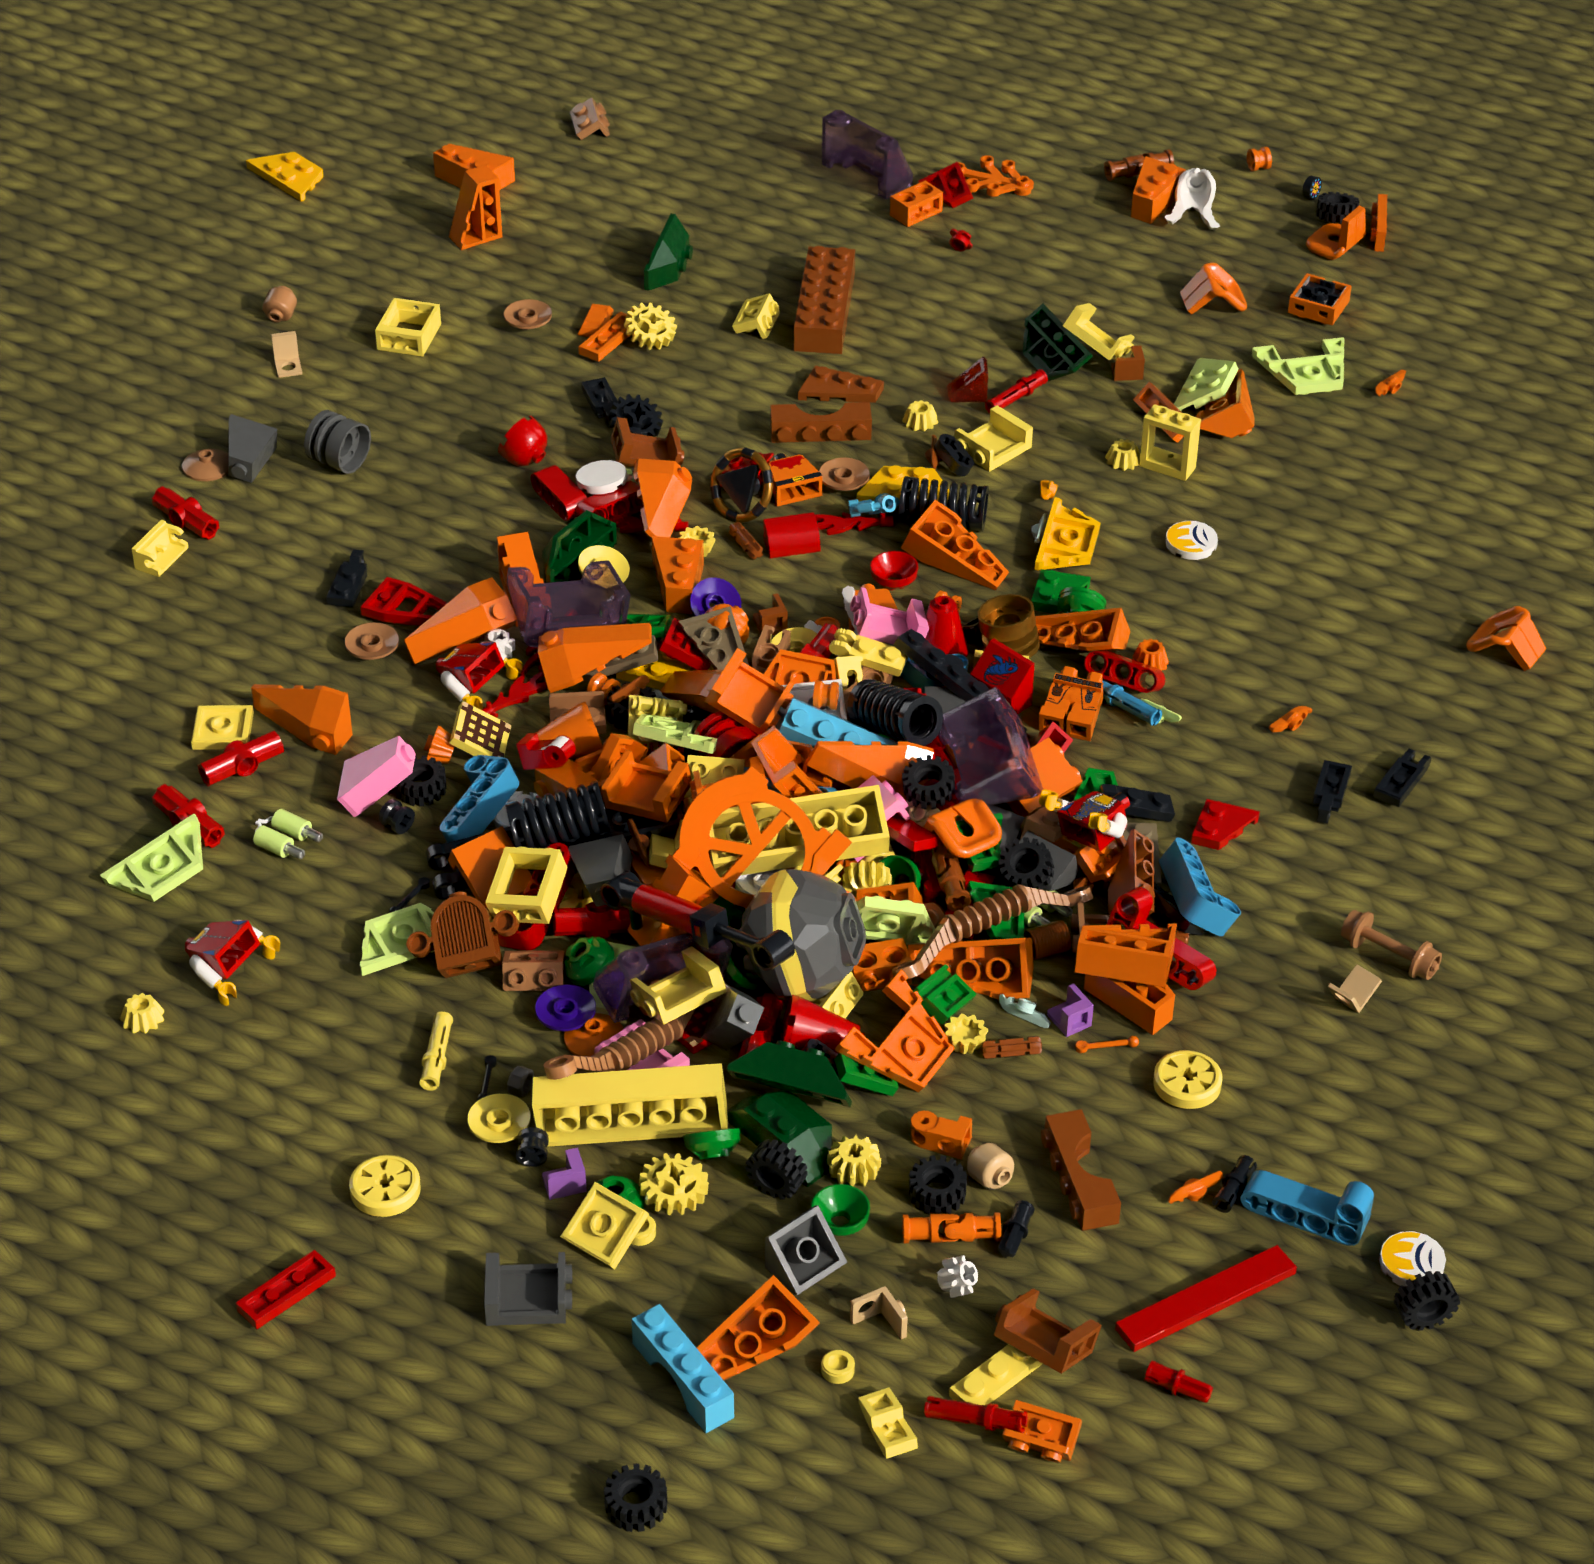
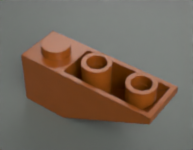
M1135 829L1130 831L1108 888L1109 914H1111L1118 897L1136 887L1146 888L1150 892L1153 904L1148 915L1154 912V845L1148 837H1145Z

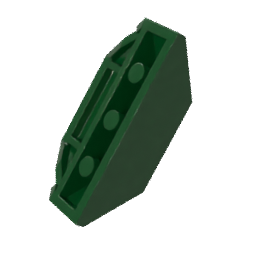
M670 214L651 253V257L644 268V290L649 291L678 281L681 273L686 271L687 260L692 258L693 246L690 245L689 234L676 214Z
M1043 303L1025 319L1024 326L1026 328L1023 338V354L1037 370L1042 369L1047 374L1048 381L1075 373L1093 357L1083 344L1069 330L1063 327V323Z
M586 510L552 537L542 551L545 584L549 596L552 597L581 573L578 568V559L584 549L596 545L612 548L617 544L616 523Z
M778 1040L777 1044L766 1042L728 1064L727 1071L733 1078L846 1107H851L852 1104L849 1095L828 1058L824 1056L825 1053L817 1049L807 1048L806 1051L795 1049V1045L786 1041Z
M781 1091L746 1097L727 1110L728 1123L734 1128H740V1132L756 1146L767 1139L770 1142L774 1139L778 1140L779 1145L782 1142L788 1144L787 1149L789 1150L793 1147L796 1150L795 1155H801L804 1159L801 1163H806L807 1165L805 1171H808V1174L803 1181L805 1186L809 1187L829 1173L827 1155L832 1145V1124L792 1092Z

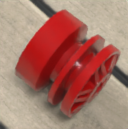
M718 711L704 719L694 732L696 735L717 738L716 750L713 754L694 750L697 756L729 758L755 738L757 734L721 711Z

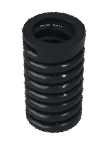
M904 477L900 495L899 522L906 523L909 520L913 524L917 522L932 502L937 500L938 480L933 479L931 481L928 504L929 481L927 478L921 480L918 505L916 506L920 480L918 477ZM941 481L938 502L955 512L962 519L961 524L965 529L970 527L973 531L983 532L987 516L989 486L978 487L977 484H972L967 503L968 485L961 483L957 503L958 483L951 482L947 503L948 482ZM976 502L979 503L977 513H975Z
M875 679L860 681L853 687L848 697L847 712L852 723L903 742L925 746L938 736L943 724L942 707L936 699Z
M598 781L591 782L587 788L583 784L577 787V794L574 788L569 787L566 789V796L562 790L556 791L555 799L551 793L545 794L544 801L541 796H535L533 799L534 806L529 798L523 800V808L518 801L505 804L516 847L536 848L537 841L539 847L546 848L548 841L550 844L559 843V838L563 843H566L570 840V836L572 839L578 840L581 833L584 837H589L591 830L596 835L610 831Z

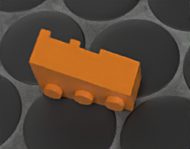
M1177 923L1168 924L1167 929H1150L1149 924H1139V929L1121 930V925H1083L1078 940L1075 972L1087 976L1112 978L1117 981L1142 983L1152 987H1166L1174 953Z

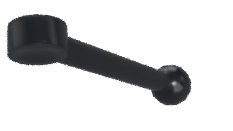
M426 877L420 878L418 886L397 906H392L389 909V913L402 909L422 889L429 888L430 880Z
M489 1055L484 1059L486 1070L481 1093L476 1098L477 1101L488 1096L487 1090L491 1071L497 1065L495 1056Z

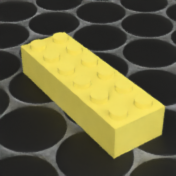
M879 785L789 798L804 811L815 830L818 831L821 827H824L832 834L835 829H838L851 840L850 846L837 860L889 853L890 836ZM767 803L751 804L761 833L780 809ZM739 806L730 807L718 816L711 827L710 837L751 844ZM792 818L741 875L803 866L805 857L804 840ZM709 850L711 864L720 877L740 856V854Z
M722 1063L579 1073L556 1080L547 1079L546 1076L533 1077L532 1108L537 1128L543 1129L549 1135L547 1147L683 1137L686 1134L728 1129L727 1099Z

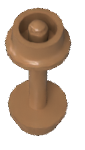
M1353 910L1344 920L1341 937L1348 940L1351 947L1358 948L1365 939H1368L1411 961L1409 976L1412 978L1419 976L1429 980L1439 970L1442 953L1435 950L1431 942H1424L1416 951L1372 929L1374 915L1369 911L1362 913Z

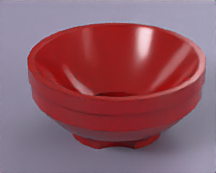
M883 552L875 556L871 561V576L879 585L888 590L903 589L915 581L918 573V562L913 556L905 552ZM896 577L899 580H891L889 578Z

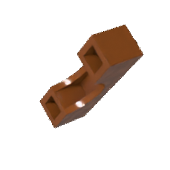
M870 402L845 403L840 410L828 415L808 414L800 410L796 404L770 405L772 443L871 440L872 416Z
M1082 1109L1047 1115L1045 1117V1129L1041 1130V1141L1044 1148H1049L1053 1171H1058L1060 1175L1061 1191L1063 1195H1068L1069 1208L1072 1218L1078 1219L1082 1231L1119 1224L1121 1201L1112 1180L1094 1176L1085 1171L1078 1163L1082 1157L1089 1154L1091 1130Z

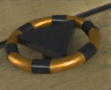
M746 447L735 448L723 454L717 461L710 482L711 496L717 510L728 520L745 523L759 517L767 508L773 492L772 472L766 460L757 451ZM738 457L747 458L757 464L722 474L727 465ZM760 469L764 485L763 494L760 501L749 511L752 497L760 490V481L757 478ZM720 484L742 513L733 511L725 505L722 500Z

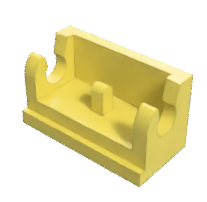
M160 520L132 548L135 569L160 577L188 549V542L178 539L174 535V533L182 535L184 531L177 526L166 523L165 520Z
M862 656L836 657L834 659L836 679L842 680L843 691L847 689L848 678L853 673L856 676L855 681L857 684L862 681Z

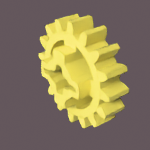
M640 303L638 308L632 306L631 311L627 312L624 328H627L626 335H632V342H640L639 347L645 344L649 350L652 349V346H656L660 350L662 344L667 347L670 341H673L677 325L673 324L675 321L674 317H668V310L661 311L660 305L654 308L652 303H649L648 307Z
M665 1153L663 1160L660 1161L658 1158L653 1157L651 1165L645 1164L643 1166V1173H640L639 1178L640 1195L646 1196V1205L655 1203V1211L657 1212L665 1208L667 1209V1215H671L673 1210H678L680 1215H684L685 1208L688 1207L690 1210L695 1211L697 1203H704L705 1195L708 1194V1173L702 1172L701 1163L692 1165V1157L682 1160L680 1153H677L675 1158H670Z

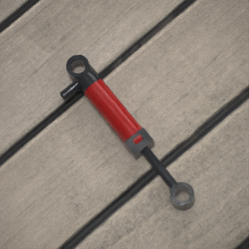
M630 871L619 874L600 888L602 899L610 909L616 911L622 907L628 909L631 929L640 930L643 927L641 917L643 915L691 934L694 943L707 948L726 938L751 948L753 960L764 971L774 969L795 953V946L791 937L783 930H775L766 937L757 938L729 927L726 908L713 903H709L705 907L644 884Z

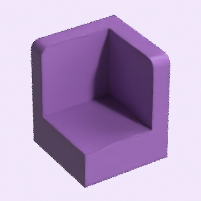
M1073 983L1067 988L1066 1002L1048 1009L1047 1016L1068 1037L1092 1026L1094 1005Z
M578 1147L565 1150L566 1167L542 1173L549 1200L587 1192L585 1168Z

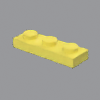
M1008 1344L951 1386L949 1397L956 1401L988 1405L1043 1363Z

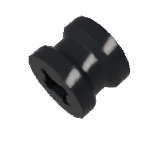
M396 799L387 801L379 813V822L386 827L391 826V829L397 834L407 832L415 819L414 810L407 806L403 807L401 802Z
M528 1127L519 1132L517 1136L518 1147L516 1149V1159L519 1163L528 1167H537L546 1162L548 1156L546 1148L549 1143V1135L546 1131L537 1127Z

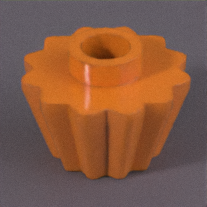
M1151 638L1148 640L1144 639L1143 642L1139 643L1132 658L1135 661L1153 666L1161 671L1166 670L1169 663L1162 642Z
M441 726L437 727L434 736L429 734L424 750L428 751L427 760L433 757L436 759V762L440 761L441 763L449 764L455 746L449 744L451 734Z

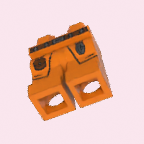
M1064 666L1060 674L1055 673L1044 706L1042 705L1039 712V731H1042L1049 725L1047 720L1050 719L1059 721L1058 726L1063 731L1066 728V734L1070 737L1091 742L1103 701L1102 674L1090 672L1087 679L1078 678V670L1068 666ZM1074 725L1086 727V731H1077Z

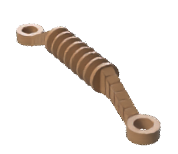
M1017 884L1012 889L1003 890L1002 894L996 893L992 898L987 897L982 902H975L973 906L968 905L964 907L963 911L959 909L954 911L953 915L947 914L943 916L941 922L915 960L892 968L893 976L902 969L908 979L916 977L926 970L943 946L952 942L957 943L962 938H969L972 933L978 934L982 929L987 930L992 925L1000 924L1001 921H1008L1011 916L1017 917L1021 912L1026 913L1037 905L1072 907L1076 906L1077 903H1085L1093 899L1090 886L1079 887L1064 894Z
M695 1009L664 1025L656 1018H653L650 1022H646L643 1026L629 1032L626 1036L620 1037L609 1046L603 1047L591 1057L563 1055L552 1058L543 1065L546 1077L550 1080L562 1079L574 1074L577 1069L594 1072L627 1070L632 1065H636L640 1060L646 1059L649 1055H653L666 1045H670L673 1041L680 1039Z

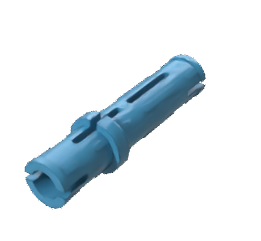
M1102 680L1103 699L1106 700L1107 704L1118 706L1152 726L1159 723L1162 718V711L1130 695L1124 691L1123 687L1117 684L1112 685Z

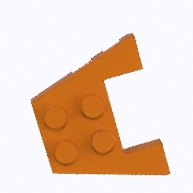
M782 649L779 650L764 672L765 676L780 685H788L789 682L798 684L815 682L816 680L836 679L834 660Z
M901 969L882 992L905 1011V1014L878 1047L875 1046L858 1029L853 1027L837 1045L835 1050L920 1092L955 1048L934 1016L929 1017L921 1004L923 999L917 991H912L906 982L908 977Z

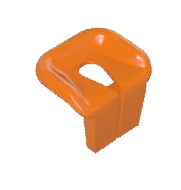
M1358 206L1342 220V225L1328 223L1321 226L1307 239L1306 246L1308 250L1329 260H1335L1345 254L1366 235L1365 207ZM1338 236L1339 242L1331 241L1328 237Z
M1212 262L1203 265L1201 270L1180 291L1186 309L1191 315L1216 296L1225 299L1238 311L1243 312L1247 309V302L1239 285L1217 263Z
M1514 606L1488 618L1475 631L1466 644L1470 652H1477L1496 644L1504 645L1523 671L1529 670L1546 650L1531 620L1530 612L1521 606ZM1508 628L1500 633L1495 634L1497 631L1501 629Z
M974 798L967 799L929 816L923 827L931 833L936 832L946 849L959 858H970L996 846L1002 837L1001 826L983 800ZM964 819L973 830L972 836L962 835L955 821Z

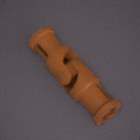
M1168 149L1162 153L1153 154L1150 152L1124 157L1120 161H1106L1104 163L1105 176L1108 181L1122 176L1127 178L1140 174L1145 156L1168 164H1174L1173 153Z
M939 838L938 847L928 849L932 853L931 862L935 869L940 889L946 895L947 908L951 911L963 910L964 907L970 905L971 896L965 890L966 881L957 856L951 854Z

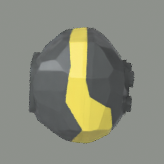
M786 869L772 874L763 883L742 914V927L739 930L757 938L766 937L775 930H783L791 937L794 943V955L774 969L764 971L753 960L751 948L736 943V946L743 948L748 953V955L744 956L743 960L745 971L747 973L751 972L752 975H758L778 998L789 1001L792 995H796L813 1002L828 994L859 963L866 943V931L854 895L847 893L843 886L824 875L803 870Z

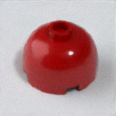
M529 416L530 420L524 417L515 423L504 436L507 439L504 446L501 443L498 446V453L513 465L521 467L528 466L534 462L537 464L546 455L545 449L548 436L545 429L532 416Z

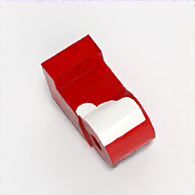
M527 733L516 744L523 770L562 767L576 752L574 742L569 737L563 735L552 740H539L537 733Z

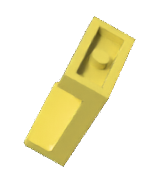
M1090 303L1078 305L1074 308L1063 327L1108 360L1128 355L1131 351V346H1134L1132 344L1135 338L1133 335L1119 337L1116 341L1089 321L1097 308Z
M997 405L990 409L989 422L970 433L958 428L954 432V437L972 457L974 463L990 472L1032 447L1033 427Z
M692 946L681 951L686 964L685 968L650 986L645 985L637 977L630 979L633 989L630 991V996L637 1007L641 1006L644 1008L649 1017H655L663 1025L727 992L719 966Z

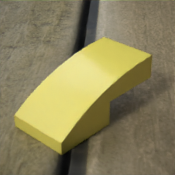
M890 1387L858 1397L866 1422L886 1459L918 1448L917 1437L903 1418V1407Z

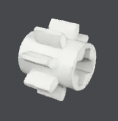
M495 629L490 631L488 635H484L485 641L481 643L496 642L498 649L507 655V659L512 658V651L515 650V639H509V632Z
M964 1255L942 1260L944 1268L937 1272V1280L941 1289L950 1292L951 1298L973 1293L971 1286L978 1281V1272L975 1265L965 1261Z

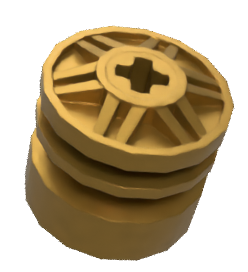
M1005 594L991 598L981 605L978 610V620L984 650L989 641L994 638L1017 653L1029 656V659L1037 653L1040 647L1034 606L1029 598L1017 594Z

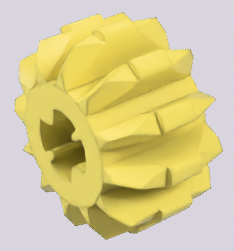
M861 860L860 863L852 862L850 866L844 868L843 887L846 891L851 892L856 900L858 889L887 886L892 883L890 868L884 866L882 862L875 863L874 860L869 862Z
M855 1134L853 1139L843 1135L841 1142H833L831 1150L827 1155V1164L829 1165L831 1178H837L839 1184L848 1182L854 1187L856 1183H860L865 1187L868 1180H875L877 1172L881 1167V1158L877 1144H871L869 1137L860 1140L857 1134Z

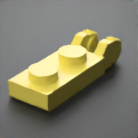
M838 628L834 634L836 640L831 641L829 645V650L832 654L839 657L862 656L863 661L861 665L898 677L901 675L908 656L895 646L864 636H856L853 631L845 630V628Z

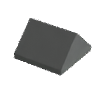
M1029 831L1019 841V843H1023V838L1028 837L1031 843L1033 838L1038 839L1039 844L1043 842L1046 848L1049 849L1054 863V876L1050 877L1051 882L1049 885L1043 883L1045 889L1053 891L1071 885L1075 879L1080 878L1076 855ZM1034 859L1022 860L1016 865V871L1023 874L1029 873L1037 867V861Z
M818 1205L813 1206L765 1237V1268L794 1295H799L847 1263Z

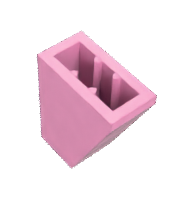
M397 736L345 760L337 800L353 817L361 814L413 772L416 755L413 748L406 744L400 736Z

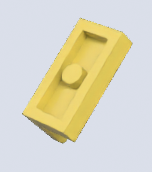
M680 820L674 839L656 834L651 835L649 864L667 868L668 864L665 861L668 855L673 856V853L679 848L682 820Z

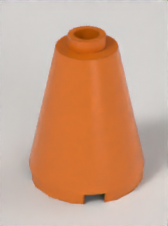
M586 701L574 706L535 732L538 734L539 740H552L561 735L569 737L576 746L575 754L569 759L581 758L601 750L603 746Z

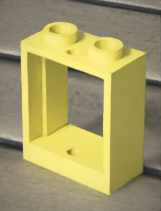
M393 298L375 329L377 350L423 357L441 326L440 304ZM399 322L424 325L421 331L397 327Z
M1154 404L1145 415L1143 421L1139 466L1186 481L1196 468L1201 419ZM1156 427L1184 435L1182 455L1154 446Z
M523 846L504 848L485 902L493 918L498 912L509 910L518 918L519 923L549 924L568 868L560 849L527 848ZM516 869L546 870L537 896L507 894Z

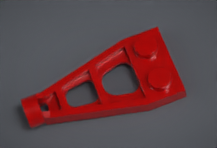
M386 577L362 604L360 609L362 616L383 622L421 626L433 616L424 615V612L429 607L440 610L447 602L411 583ZM405 598H411L418 602L412 611L395 610Z

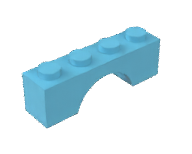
M660 1304L632 1318L633 1345L650 1366L658 1362L667 1369L681 1391L687 1411L705 1433L734 1418V1392Z

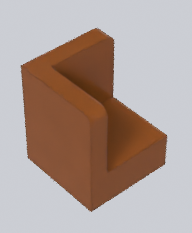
M1131 346V357L1116 358L1115 363H1111L1114 381L1143 380L1145 358L1141 346Z
M778 593L772 595V608L759 610V613L753 614V621L760 634L764 625L774 627L775 631L772 635H777L783 629H788V611Z

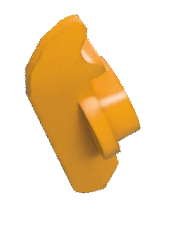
M1042 480L1040 482L1041 497L1044 500L1053 499L1058 485L1054 484L1051 480Z

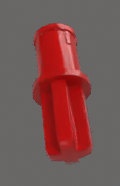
M1153 1360L1147 1368L1144 1380L1172 1391V1395H1177L1179 1392L1204 1403H1207L1211 1398L1213 1387L1185 1375V1370L1183 1369L1177 1371Z

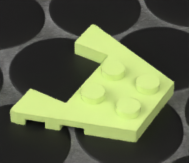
M1344 337L1323 339L1322 349L1325 355L1281 359L1274 345L1253 347L1252 357L1295 395L1343 389Z
M641 714L634 723L633 735L639 736V739L643 741L655 742L657 740L671 746L686 747L710 754L714 753L717 744V738L694 734L702 722L700 720H692L691 723L677 721V718Z

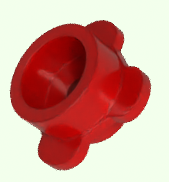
M950 230L952 237L949 243L953 249L962 252L972 248L973 245L970 243L971 235L964 230Z

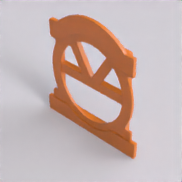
M752 766L743 774L725 777L710 784L694 798L682 820L679 848L673 853V857L687 869L691 870L695 866L698 867L705 881L717 894L729 902L747 908L755 895L738 891L731 887V885L791 818L798 826L804 840L805 857L801 868L803 871L824 875L852 843L838 829H835L832 834L824 827H821L818 831L815 830L804 811L786 796L767 789L768 779ZM752 802H763L780 809L761 833L751 807ZM738 805L751 844L710 837L711 827L718 816L725 810ZM711 849L740 854L739 858L722 877L716 873L711 864L708 853Z

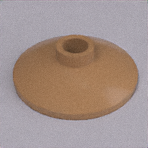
M532 299L516 301L510 304L504 311L505 321L519 329L538 328L547 324L552 318V310L546 303Z
M219 449L195 451L184 459L182 470L192 480L204 482L218 480L228 474V453Z
M835 458L825 462L819 469V472L822 474V483L831 489L839 491L858 489L864 486L870 477L868 467L863 462L853 458Z
M383 623L361 624L350 630L345 637L346 650L354 657L365 660L386 657L393 653L399 644V636L396 630Z

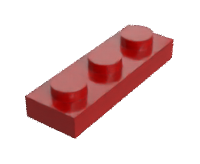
M313 1250L235 1302L237 1312L257 1330L336 1277L335 1268L316 1250Z

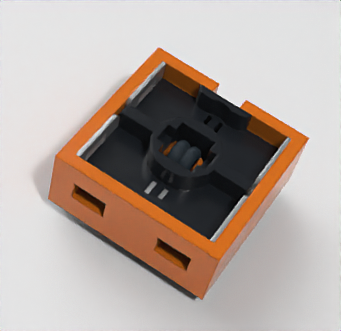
M1307 273L1290 296L1288 313L1333 326L1350 301L1351 285L1337 281L1329 282L1323 277Z

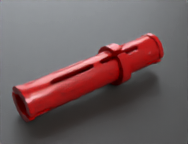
M1038 369L1028 377H1021L1015 385L985 402L987 412L990 414V409L997 405L1005 408L1021 397L1033 394L1034 389L1048 382L1047 374L1042 369Z
M928 1396L924 1406L926 1418L979 1425L989 1431L1006 1428L1024 1433V1427H1027L1028 1422L1026 1411L999 1408L998 1404L993 1403L978 1405Z

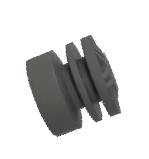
M324 410L317 414L309 424L304 441L305 453L312 460L329 465V467L346 474L353 473L361 467L368 455L371 433L368 426L363 423L346 418L333 411Z

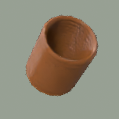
M1062 920L1026 929L1024 933V938H1032L1033 960L1063 953L1071 948L1070 932Z

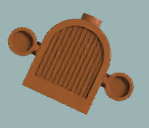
M455 892L450 894L449 898L442 902L435 910L431 919L432 936L429 937L421 931L414 932L408 937L406 945L411 954L418 958L425 957L434 950L438 971L445 978L502 965L498 934L506 937L515 934L519 928V920L509 910H502L493 918L479 900L467 896L466 892Z

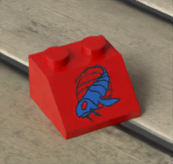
M991 639L972 670L971 675L978 681L985 683L988 689L996 694L991 703L996 702L999 707L1003 705L1009 711L1018 715L1032 705L1035 663L998 640Z

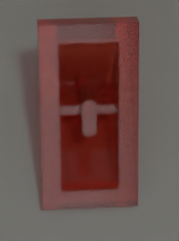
M985 357L980 358L947 385L948 397L951 402L987 401L988 367Z

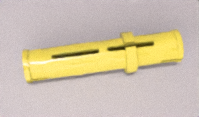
M437 1012L433 1017L427 1052L423 1055L421 1061L423 1071L419 1083L425 1090L433 1091L439 1087L441 1071L446 1067L445 1052L451 1024L453 1023V1017L447 1012Z

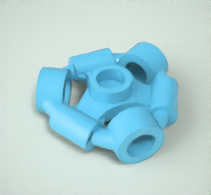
M888 493L878 495L874 501L871 499L858 501V499L849 500L851 518L861 516V513L869 512V515L893 512L900 504V500Z

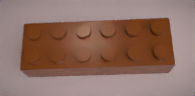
M823 246L808 247L794 324V351L842 354L855 276V249L845 247L826 248Z

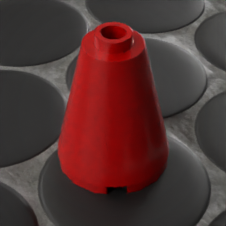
M938 596L932 599L926 612L929 630L925 639L936 648L941 649L945 654H961L967 657L968 648L956 602L948 596Z
M792 995L786 1008L783 1032L780 1033L779 1040L789 1042L795 1045V1049L800 1050L810 1039H817L839 1054L835 1050L837 1045L853 1027L860 1031V1025L800 996Z

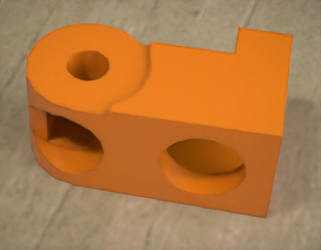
M919 1111L912 1116L911 1140L916 1146L962 1160L972 1139V1118L960 1115L958 1121L937 1117L930 1111Z

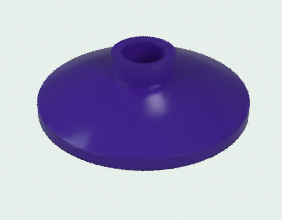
M706 578L700 581L693 588L690 595V608L694 616L702 615L711 608L709 603H714L715 605L725 603L732 607L734 605L742 607L741 598L736 588L721 578Z
M559 985L546 990L539 996L535 1004V1012L538 1020L544 1026L557 1031H571L585 1026L586 1021L594 1017L596 1002L592 994L582 987Z

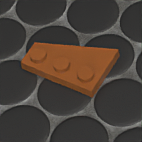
M815 366L798 391V400L807 401V397H820V401H829L832 397H840L846 402L876 403L884 390V381L851 374L850 372L833 370L824 366Z

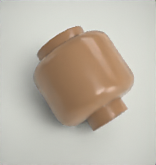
M278 286L271 288L263 302V311L273 322L288 321L296 308L297 298L288 287Z

